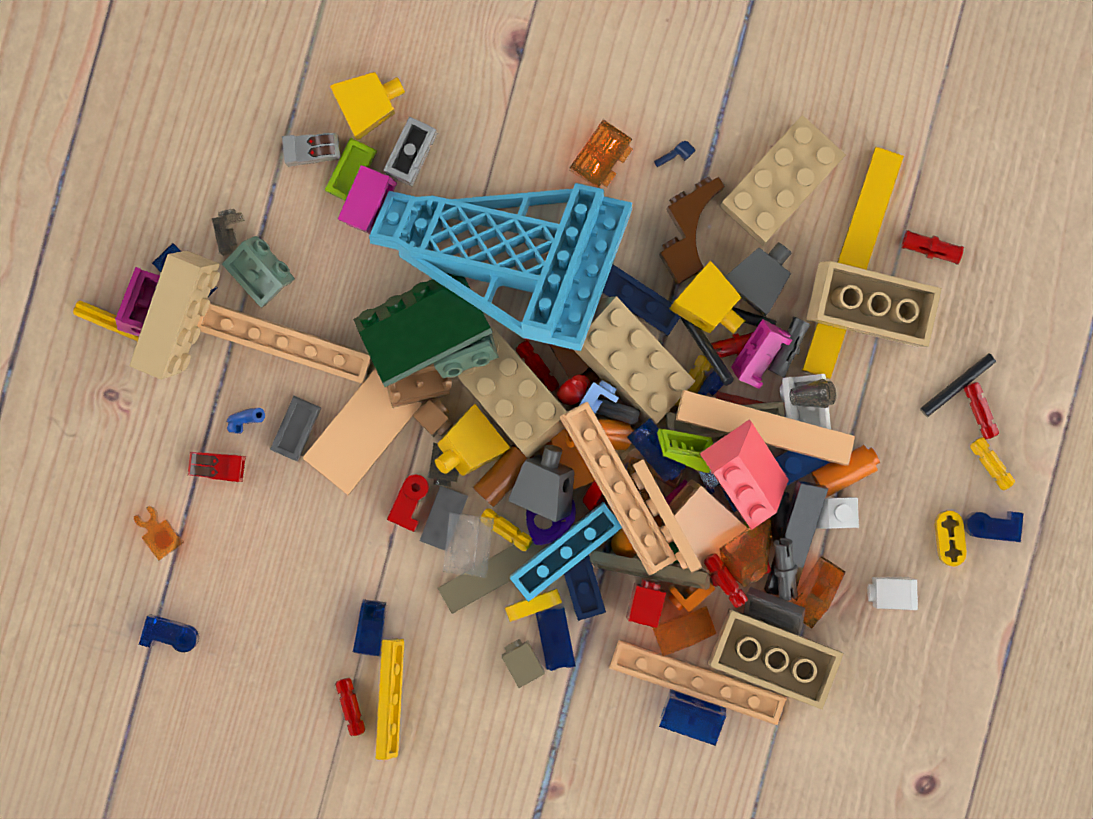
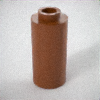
M512 445L472 488L492 507H495L514 487L523 463L528 458L519 448Z

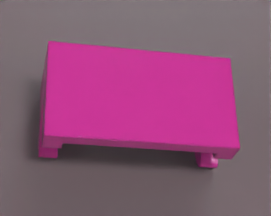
M361 165L338 220L370 235L388 192H394L397 182L387 175Z
M135 267L115 318L119 331L140 336L160 275Z
M762 319L731 366L738 380L760 389L763 385L760 382L762 380L761 377L782 347L781 344L790 345L792 342L789 332Z

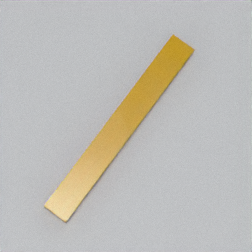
M879 147L874 148L837 263L867 270L904 158L903 155ZM817 323L802 371L814 375L825 374L826 379H831L847 330Z

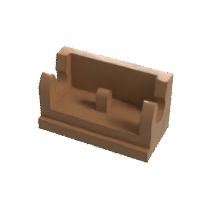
M433 363L387 386L392 408L450 395L449 390L451 389L452 381L451 379L448 380L447 377L443 378L435 369Z

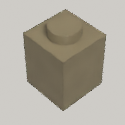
M518 639L504 647L506 653L502 654V659L518 688L545 674V670L528 640L522 643Z

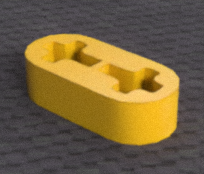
M946 510L937 515L934 523L939 560L943 564L956 567L965 561L967 555L964 523L958 513ZM950 515L951 520H956V526L951 527V537L948 535V529L941 525L942 522L946 521V516ZM949 540H952L953 548L960 552L959 555L955 556V561L952 562L950 557L945 556V551L950 550Z
M553 589L535 596L529 602L525 599L505 607L509 622L556 606L562 603L558 589Z

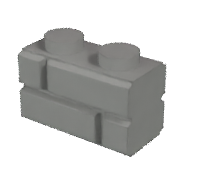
M409 117L384 168L385 174L412 187L430 151V145H433L436 139L437 130Z

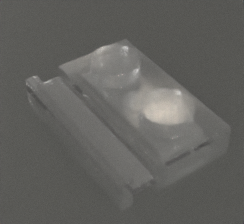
M450 513L443 572L479 576L482 578L487 577L494 518Z

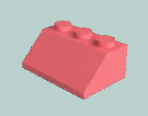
M749 419L705 449L700 455L737 511L752 530L777 512L789 480Z

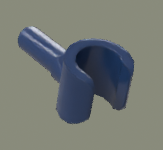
M682 141L668 154L655 160L654 163L659 167L674 159L678 154L686 161L696 149L688 141Z

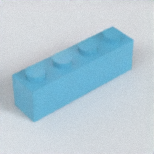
M602 502L570 527L560 538L551 542L510 575V579L529 602L622 527L605 503Z

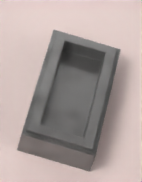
M293 396L270 450L298 462L321 407Z
M440 486L420 541L448 551L468 496Z
M750 587L746 594L748 600L745 603L743 614L797 635L800 633L806 608Z

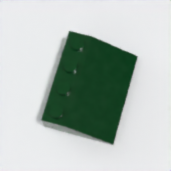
M446 273L471 290L465 277ZM434 279L420 282L411 290L401 295L392 296L384 304L374 309H367L353 319L384 387L493 333L480 309Z

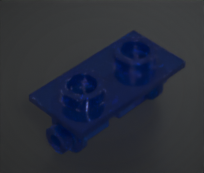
M650 418L628 435L627 438L664 482L670 478L673 480L681 474L680 470L686 465L663 456L657 434L659 428Z

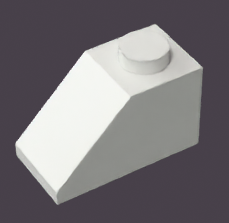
M825 498L816 529L859 528L858 498Z
M872 577V584H868L867 596L868 601L873 602V607L877 609L918 610L917 579L910 577Z

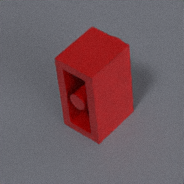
M642 579L641 584L634 583L626 615L628 621L658 628L666 592L660 589L661 585L659 583Z

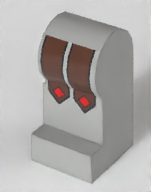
M337 133L282 136L284 161L288 167L340 158Z

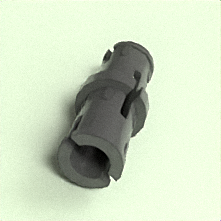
M793 316L787 330L791 335L790 339H792L790 345L784 343L780 345L782 347L768 368L769 371L785 378L792 360L801 351L799 346L810 327L809 323Z
M781 538L780 545L778 540L773 542L776 565L773 569L778 579V596L789 601L792 598L796 599L798 597L795 577L798 568L793 558V541Z

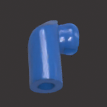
M249 408L230 415L226 421L228 422L227 431L229 433L241 434L243 432V424L259 423L265 419L264 410L261 408Z

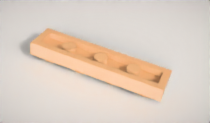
M641 460L633 464L636 472L631 474L639 490L645 488L648 492L650 499L646 500V503L653 516L655 517L660 514L665 523L660 529L668 543L674 541L677 545L679 552L675 556L682 569L684 570L689 567L691 573L703 568L645 461Z

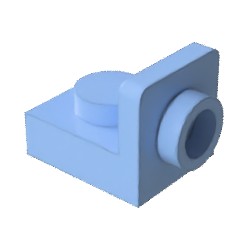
M601 380L600 384L593 382L579 406L588 402L595 414L603 402L598 399L599 395L602 394L616 403L619 399L615 395L617 389Z

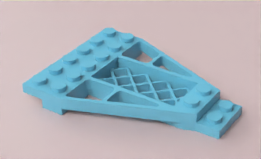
M575 183L573 189L461 199H446L433 195L415 197L389 191L369 235L370 244L398 250L400 258L522 338L581 351L630 218L632 202L604 197V189ZM567 203L560 224L526 217L529 206ZM520 207L518 214L495 210L499 208ZM455 219L463 222L449 227L446 221ZM482 225L491 228L478 234L474 227ZM469 230L472 237L459 242L455 235ZM508 231L519 235L506 240L502 233ZM497 237L500 244L487 249L484 241ZM450 238L453 245L440 251L436 244ZM539 238L547 240V242L535 247L531 240ZM525 243L529 250L516 255L512 248ZM478 245L482 252L468 257L464 250ZM506 251L510 258L497 264L493 257ZM549 251L546 261H544L541 254ZM459 253L461 257H457V256H453V255ZM535 258L539 265L525 270L522 263ZM488 260L490 264L483 263L482 261ZM516 266L518 270H513L510 268ZM446 273L490 283L485 297H481ZM505 286L533 293L522 322L491 303L498 287Z

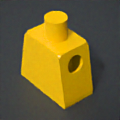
M376 72L330 86L356 140L363 138L395 114V110L390 100L405 93L398 77L381 84Z
M711 261L669 308L707 333H711L721 323L734 334L745 321L732 310L741 299L739 293Z
M474 404L437 443L443 454L435 459V464L444 474H447L455 467L460 475L465 476L498 459L510 447L477 405Z

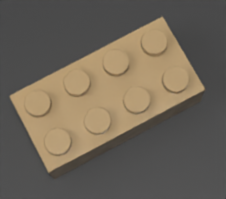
M802 115L724 199L720 207L763 246L846 154Z
M188 250L167 255L129 365L130 367L161 380L180 374L187 369L191 359V355L188 354L191 344L197 341L200 334V327H197L200 317L204 316L208 311L210 290L215 288L219 280L220 273L217 270L220 263Z
M833 261L819 262L806 320L916 347H929L942 288Z
M617 296L602 298L599 301L582 350L574 351L601 380L617 389L615 394L625 405L640 411L638 419L642 423L657 424L681 398L682 391H687L695 380Z
M492 326V335L499 358L491 360L485 366H475L467 369L458 375V378L529 459L565 428L560 416L567 413V411Z
M729 608L708 664L710 667L823 710L844 653Z

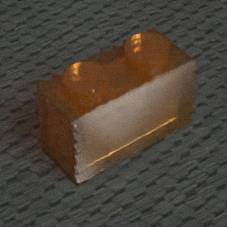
M603 119L570 166L569 171L592 187L601 188L603 185L607 188L617 174L613 169L618 161L624 164L633 151V148L630 147L632 138Z

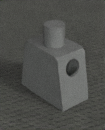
M779 242L769 254L761 248H757L728 273L725 278L745 302L761 315L766 316L791 275L782 265L792 253Z
M546 445L543 456L537 455L527 459L523 463L508 501L554 522L570 516L575 472L572 468L560 463L563 450L558 446Z

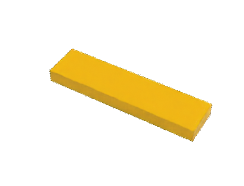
M392 638L382 640L375 756L377 760H388L398 756L404 639Z

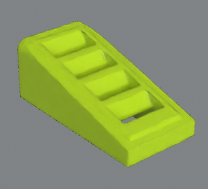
M666 429L658 430L657 434L663 456L704 473L711 471L700 455L701 452L713 445L711 437Z

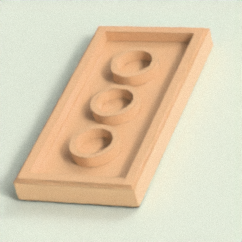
M375 368L303 456V459L344 493L349 495L423 403L417 402L392 408L388 389L384 387Z

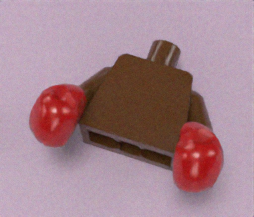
M548 344L569 378L558 389V400L569 406L581 402L592 383L596 382L599 376L573 349Z

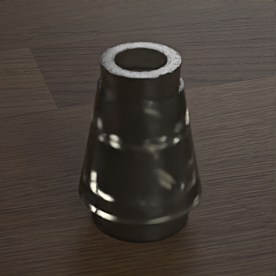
M820 379L792 388L789 393L790 402L793 406L828 408L829 405H833L836 401V388L832 381Z

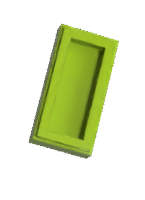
M350 138L325 191L346 201L360 166L370 168L377 150Z

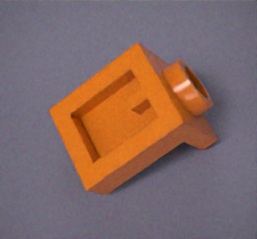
M711 583L707 590L689 586L685 590L688 595L683 597L672 585L668 588L672 593L668 598L679 611L685 608L690 612L715 590V587Z

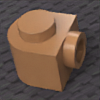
M428 399L412 415L433 437L437 434L443 436L454 425L446 416L450 411L438 399L434 403Z

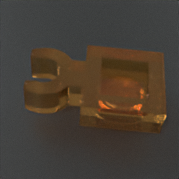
M148 506L146 509L150 513L149 521H143L139 515L134 516V521L139 527L147 529L148 532L142 536V539L158 561H160L184 544V541L168 519L159 523L157 510L152 506Z

